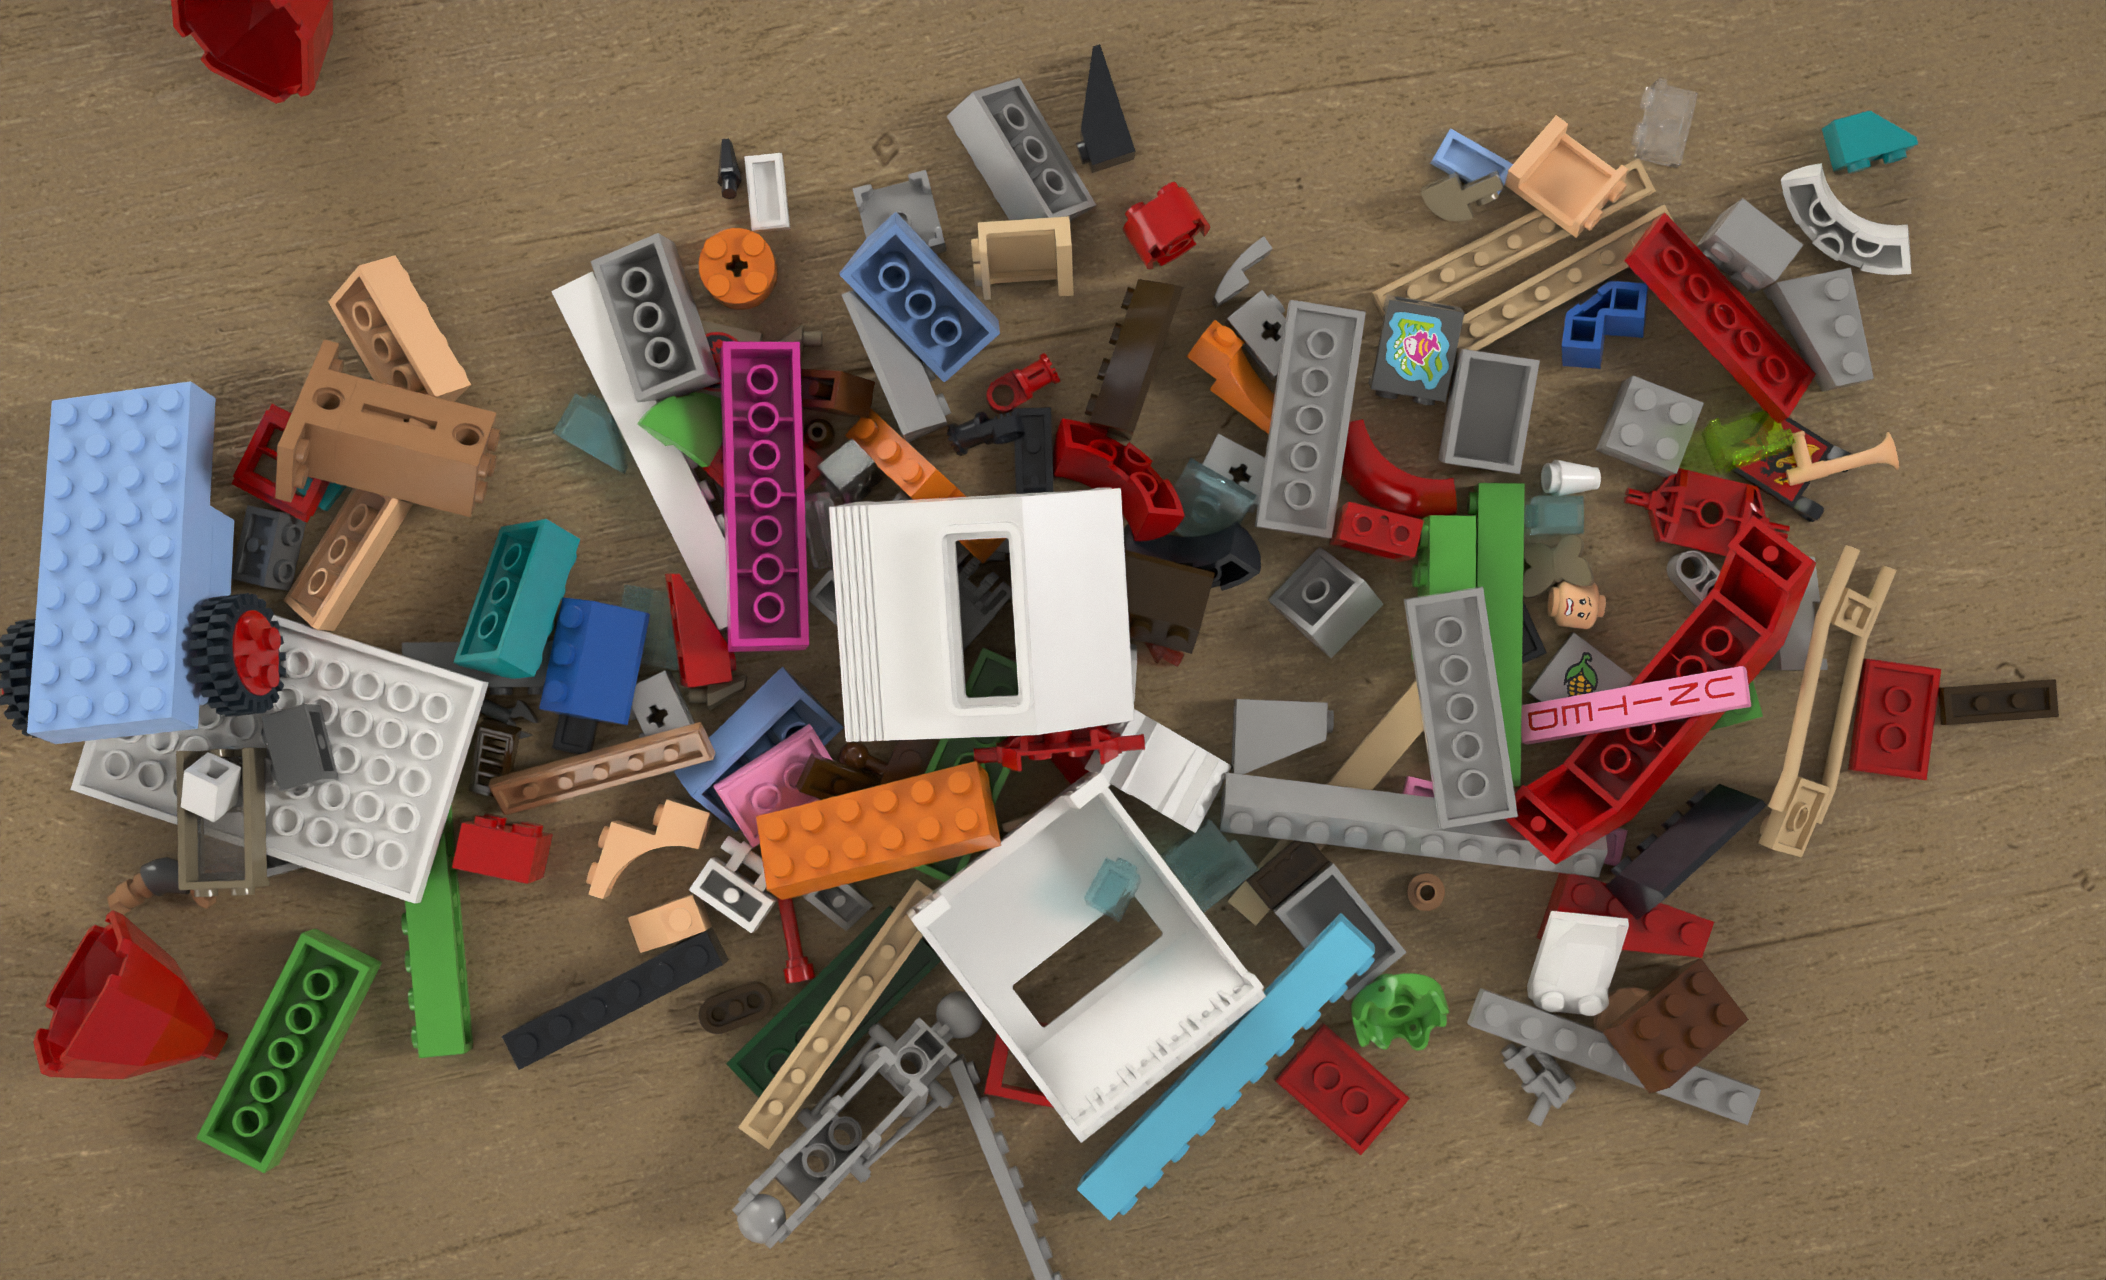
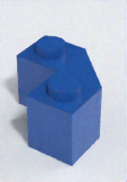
M1609 281L1597 290L1596 295L1582 305L1578 303L1567 311L1561 346L1562 366L1601 369L1605 335L1643 338L1648 306V286L1645 283Z

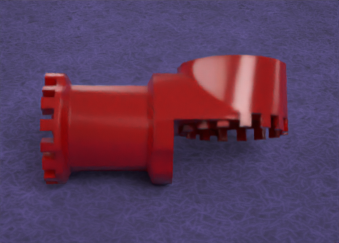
M1045 353L1040 354L1039 360L1021 370L1015 368L989 385L986 400L992 411L998 414L1010 413L1013 411V408L1033 398V393L1050 383L1057 384L1060 382V378L1055 371L1056 369L1054 367L1050 368L1053 364ZM1006 386L1013 391L1014 399L1011 404L999 406L993 401L992 394L997 387Z

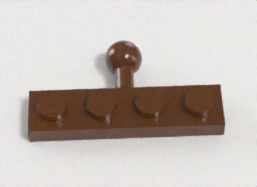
M940 739L898 740L888 763L869 755L868 749L864 744L852 741L846 743L841 748L839 760L841 764L858 770L865 769L881 776L880 785L925 774Z

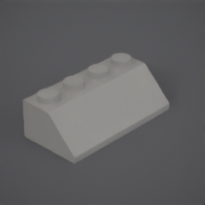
M1020 78L972 92L947 115L956 135L961 139L976 168L982 174L1009 220L1069 216L1071 222L1096 206V203Z
M657 233L591 261L637 402L688 395L721 381L676 245L673 241Z
M855 290L842 294L905 440L909 443L948 426L945 416L951 414V411L943 393L935 396L930 384L931 381L936 379L934 372L923 360L920 361L918 355Z

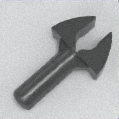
M485 698L483 700L480 713L501 723L516 726L512 718H519L521 716L533 723H539L533 710L523 700H517L516 706L511 709H507ZM521 730L520 739L533 736Z

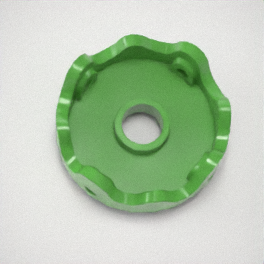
M1416 973L1382 974L1364 987L1355 996L1351 1004V1016L1360 1046L1365 1047L1369 1045L1371 1040L1383 1050L1388 1049L1391 1041L1395 1038L1405 1039L1411 1048L1416 1051L1423 1050L1428 1045L1431 1030L1436 1026L1445 1027L1447 1023L1446 1014L1450 1013L1441 985L1431 977Z

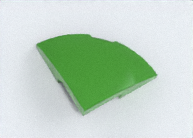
M697 392L678 398L670 396L652 406L637 424L665 446L674 445L698 465L707 467L711 464L722 443L721 398Z

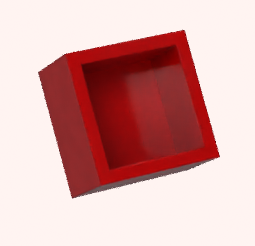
M486 813L484 816H475L474 820L461 823L452 868L529 884L544 878L553 834L542 832L544 826L537 823L521 821V824L513 823L509 825L506 824L507 818Z

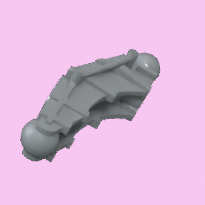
M951 992L941 999L937 1005V1022L931 1028L919 1017L898 1040L879 1023L874 1024L869 1029L868 1034L871 1038L839 1075L840 1077L812 1111L806 1108L799 1112L797 1119L807 1130L789 1148H786L774 1163L758 1179H755L737 1199L739 1203L732 1211L737 1215L739 1229L745 1238L754 1243H765L769 1249L778 1241L782 1243L849 1173L860 1183H865L872 1173L868 1168L901 1138L903 1139L936 1108L939 1106L943 1109L947 1108L953 1102L952 1099L954 1097L936 1080L957 1056L947 1044L952 1038L962 1039L972 1036L979 1030L983 1020L982 1012L966 992ZM877 1044L881 1046L880 1048L873 1050ZM906 1059L913 1062L916 1066V1074L904 1072L900 1061ZM860 1066L862 1076L842 1097L837 1095L832 1098ZM880 1073L905 1098L862 1141V1130L859 1123L852 1117H838V1115ZM929 1094L933 1099L926 1105ZM900 1115L912 1117L879 1148L882 1140L880 1136ZM840 1129L847 1132L850 1136V1144L840 1145L837 1143L833 1135L834 1130ZM807 1157H819L824 1163V1171H812L807 1164ZM774 1179L801 1204L787 1220L785 1209L778 1199L771 1195L760 1194Z

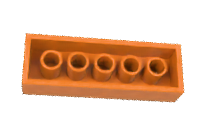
M977 761L756 816L766 888L781 900L1001 846L989 776Z

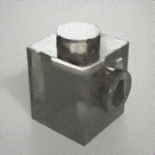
M852 438L817 466L823 478L819 483L821 488L833 501L839 498L844 504L864 499L871 492L872 488L883 480L875 461Z

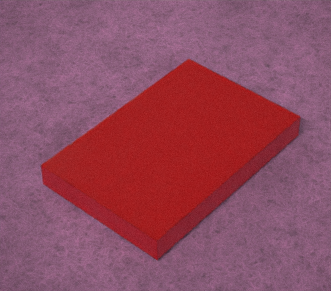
M1863 659L1848 770L1927 781L1942 669Z
M1324 1023L1320 1025L1274 1079L1275 1082L1359 1155L1364 1153L1410 1099Z

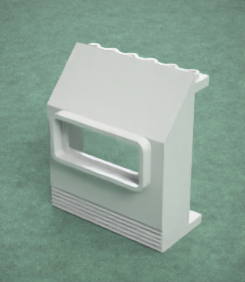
M1107 487L1079 491L882 502L858 501L829 507L846 742L1040 735L1135 721L1121 488L1112 489ZM1007 538L1009 540L1019 693L1013 696L968 697L965 688L956 541Z
M1087 772L1000 839L1001 846L987 849L906 912L1081 1143L1267 997L1262 991L1264 986L1254 974L1245 969L1108 788L1111 784L1101 772ZM1133 894L1160 929L1162 935L1047 1026L1042 1027L1013 990V985L1125 897Z

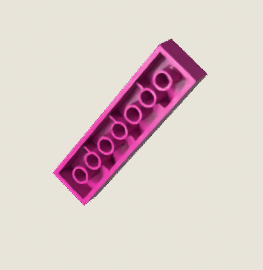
M723 341L720 350L728 652L805 650L809 646L800 342Z

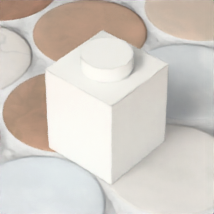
M207 752L184 770L181 807L215 822L238 802L241 767Z

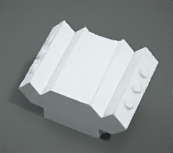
M1135 709V721L1109 724L1107 729L1116 733L1120 732L1121 736L1144 734L1145 750L1124 751L1122 754H1118V757L1102 765L1100 764V754H1098V750H1095L1085 769L1090 772H1101L1110 784L1129 795H1133L1151 808L1196 833L1224 782L1226 773L1229 772L1232 766Z

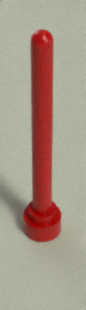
M777 897L789 960H785L787 968H783L785 982L789 984L815 978L813 963H809L808 956L803 955L793 898L781 900Z

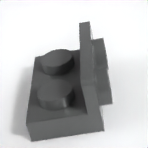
M247 505L231 579L289 591L295 575L306 522L290 514Z

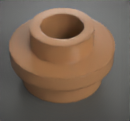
M1421 873L1410 880L1407 886V897L1415 908L1422 911H1431L1443 902L1445 888L1437 876L1430 873ZM1426 885L1431 886L1433 889L1432 896L1429 899H1422L1420 896L1421 888Z

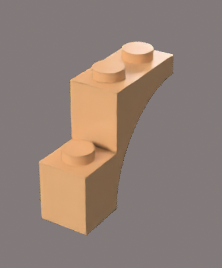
M669 798L666 799L665 805L660 803L656 809L653 818V825L658 826L656 832L620 820L612 821L610 827L604 826L598 841V847L603 850L599 862L592 863L586 883L591 885L588 895L601 899L610 896L612 888L623 870L637 857L647 851L666 846H685L695 849L704 847L714 814L704 807L679 799Z

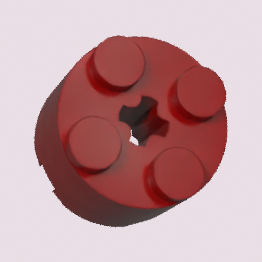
M1176 182L1168 183L1157 192L1158 197L1146 205L1144 202L1136 203L1124 214L1128 221L1123 226V232L1147 269H1153V262L1155 261L1160 266H1164L1179 258L1196 245L1193 238L1199 232L1205 237L1211 228L1186 188L1179 187Z

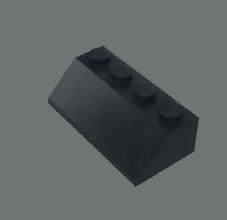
M1718 784L1709 793L1704 788L1700 789L1686 802L1691 809L1684 815L1677 810L1661 824L1666 831L1660 837L1652 833L1636 847L1641 853L1634 860L1627 855L1610 870L1615 877L1605 886L1636 920L1640 919L1667 898L1767 806L1762 799L1722 784Z

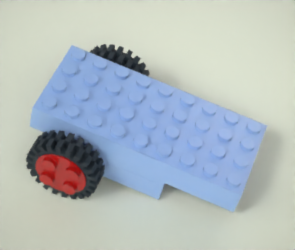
M191 381L52 401L36 619L15 622L16 625H10L6 629L8 634L2 635L0 639L4 646L0 647V659L2 660V663H0V689L2 688L0 705H9L4 715L7 720L14 719L12 726L16 730H22V734L25 736L41 738L54 744L198 729L199 705L208 704L210 708H216V713L219 715L232 717L265 713L267 710H271L274 707L273 703H277L280 698L277 692L283 690L284 683L279 677H285L286 668L280 666V661H286V652H280L279 650L280 645L284 644L283 636H280L278 631L280 629L278 620L271 621L274 612L271 608H266V602L263 599H258V595L249 593L231 595L234 520L210 506L216 398Z

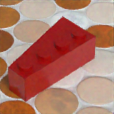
M1559 873L1536 937L1542 940L1551 911L1627 918L1629 927L1622 950L1702 958L1714 922L1663 903H1659L1640 919L1636 920L1605 886L1607 883L1584 875Z

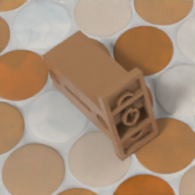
M323 340L277 446L275 499L291 502L296 489H303L307 477H312L471 517L475 504H483L488 486V482H485L484 479L487 476H493L496 466L497 455L491 454V451H496L501 430L495 428L497 413L342 373L344 361L338 359L339 343Z

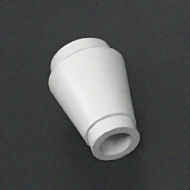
M1561 460L1546 463L1541 473L1542 489L1545 493H1551L1553 497L1597 490L1601 482V474L1598 467Z

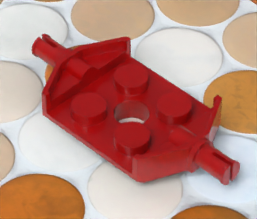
M1679 468L1677 474L1665 477L1656 489L1649 493L1629 487L1625 492V495L1629 496L1624 497V503L1645 507L1648 510L1655 541L1659 543L1667 542L1726 557L1730 549L1727 545L1752 516H1755L1786 540L1789 534L1785 532L1790 531L1789 525L1769 522L1770 518H1766L1760 490L1757 486ZM1706 503L1714 504L1719 510V518L1714 524L1705 522L1701 516V509Z
M1095 726L1040 735L1009 736L1002 742L996 743L997 747L973 748L974 761H977L979 764L998 762V764H1002L1004 767L1020 772L1022 771L1021 756L1029 755L1030 760H1046L1052 757V753L1068 752V756L1083 757L1090 755L1091 750H1098L1100 764L1102 765L1118 757V754H1122L1124 751L1145 750L1144 734L1121 736L1120 732L1116 733L1105 727Z

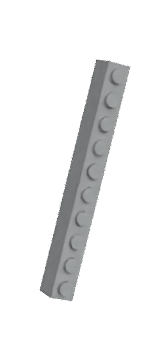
M1226 773L1221 797L1220 832L1599 877L1608 852L1605 835L1560 863L1554 864L1504 819L1441 829L1438 825L1435 799L1433 797Z

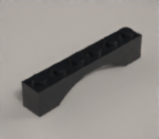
M710 927L706 931L694 935L615 978L510 1030L502 1038L518 1070L711 972L724 965L729 959L713 927Z

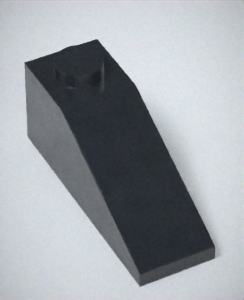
M1100 44L1093 46L1081 124V141L1076 143L1082 165L1089 163L1092 173L1134 160L1136 152Z

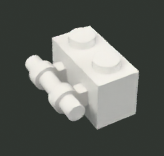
M728 836L720 847L732 856L726 864L718 857L710 858L689 891L750 933H753L759 928L770 912L777 898L765 891L766 882L762 858L752 852V846L745 841L739 843L731 836ZM742 863L760 875L755 883L737 871Z

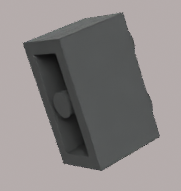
M302 704L261 716L264 726L261 730L264 744L270 751L273 763L271 765V776L275 784L278 785L279 791H299L339 779L321 705Z

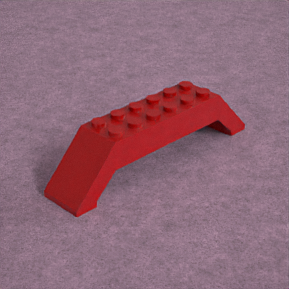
M1752 516L1727 545L1730 549L1714 588L1630 686L1739 666L1746 668L1749 685L1784 645L1816 562L1755 516ZM1726 711L1588 734L1562 765L1531 784L1520 787L1515 793L1518 817L1506 818L1504 820L1552 863L1558 864L1631 821Z

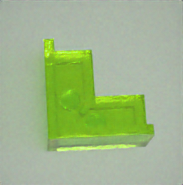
M1766 411L1755 413L1721 426L1719 418H1715L1709 421L1701 434L1717 475L1790 450L1796 443L1791 429L1783 430L1781 423L1777 424Z

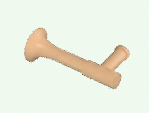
M1800 431L1788 435V440L1791 442L1797 467L1786 470L1790 486L1876 463H1886L1892 465L1896 470L1899 469L1896 447L1889 432H1886V438L1882 443L1874 448L1815 463L1811 462L1804 437L1805 432Z

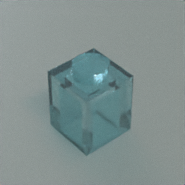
M1536 496L1531 498V505H1526L1525 525L1526 527H1531V536L1584 534V496Z
M1106 857L1084 896L1086 905L1120 922L1142 883L1140 875L1136 873L1138 868L1118 857L1114 862Z

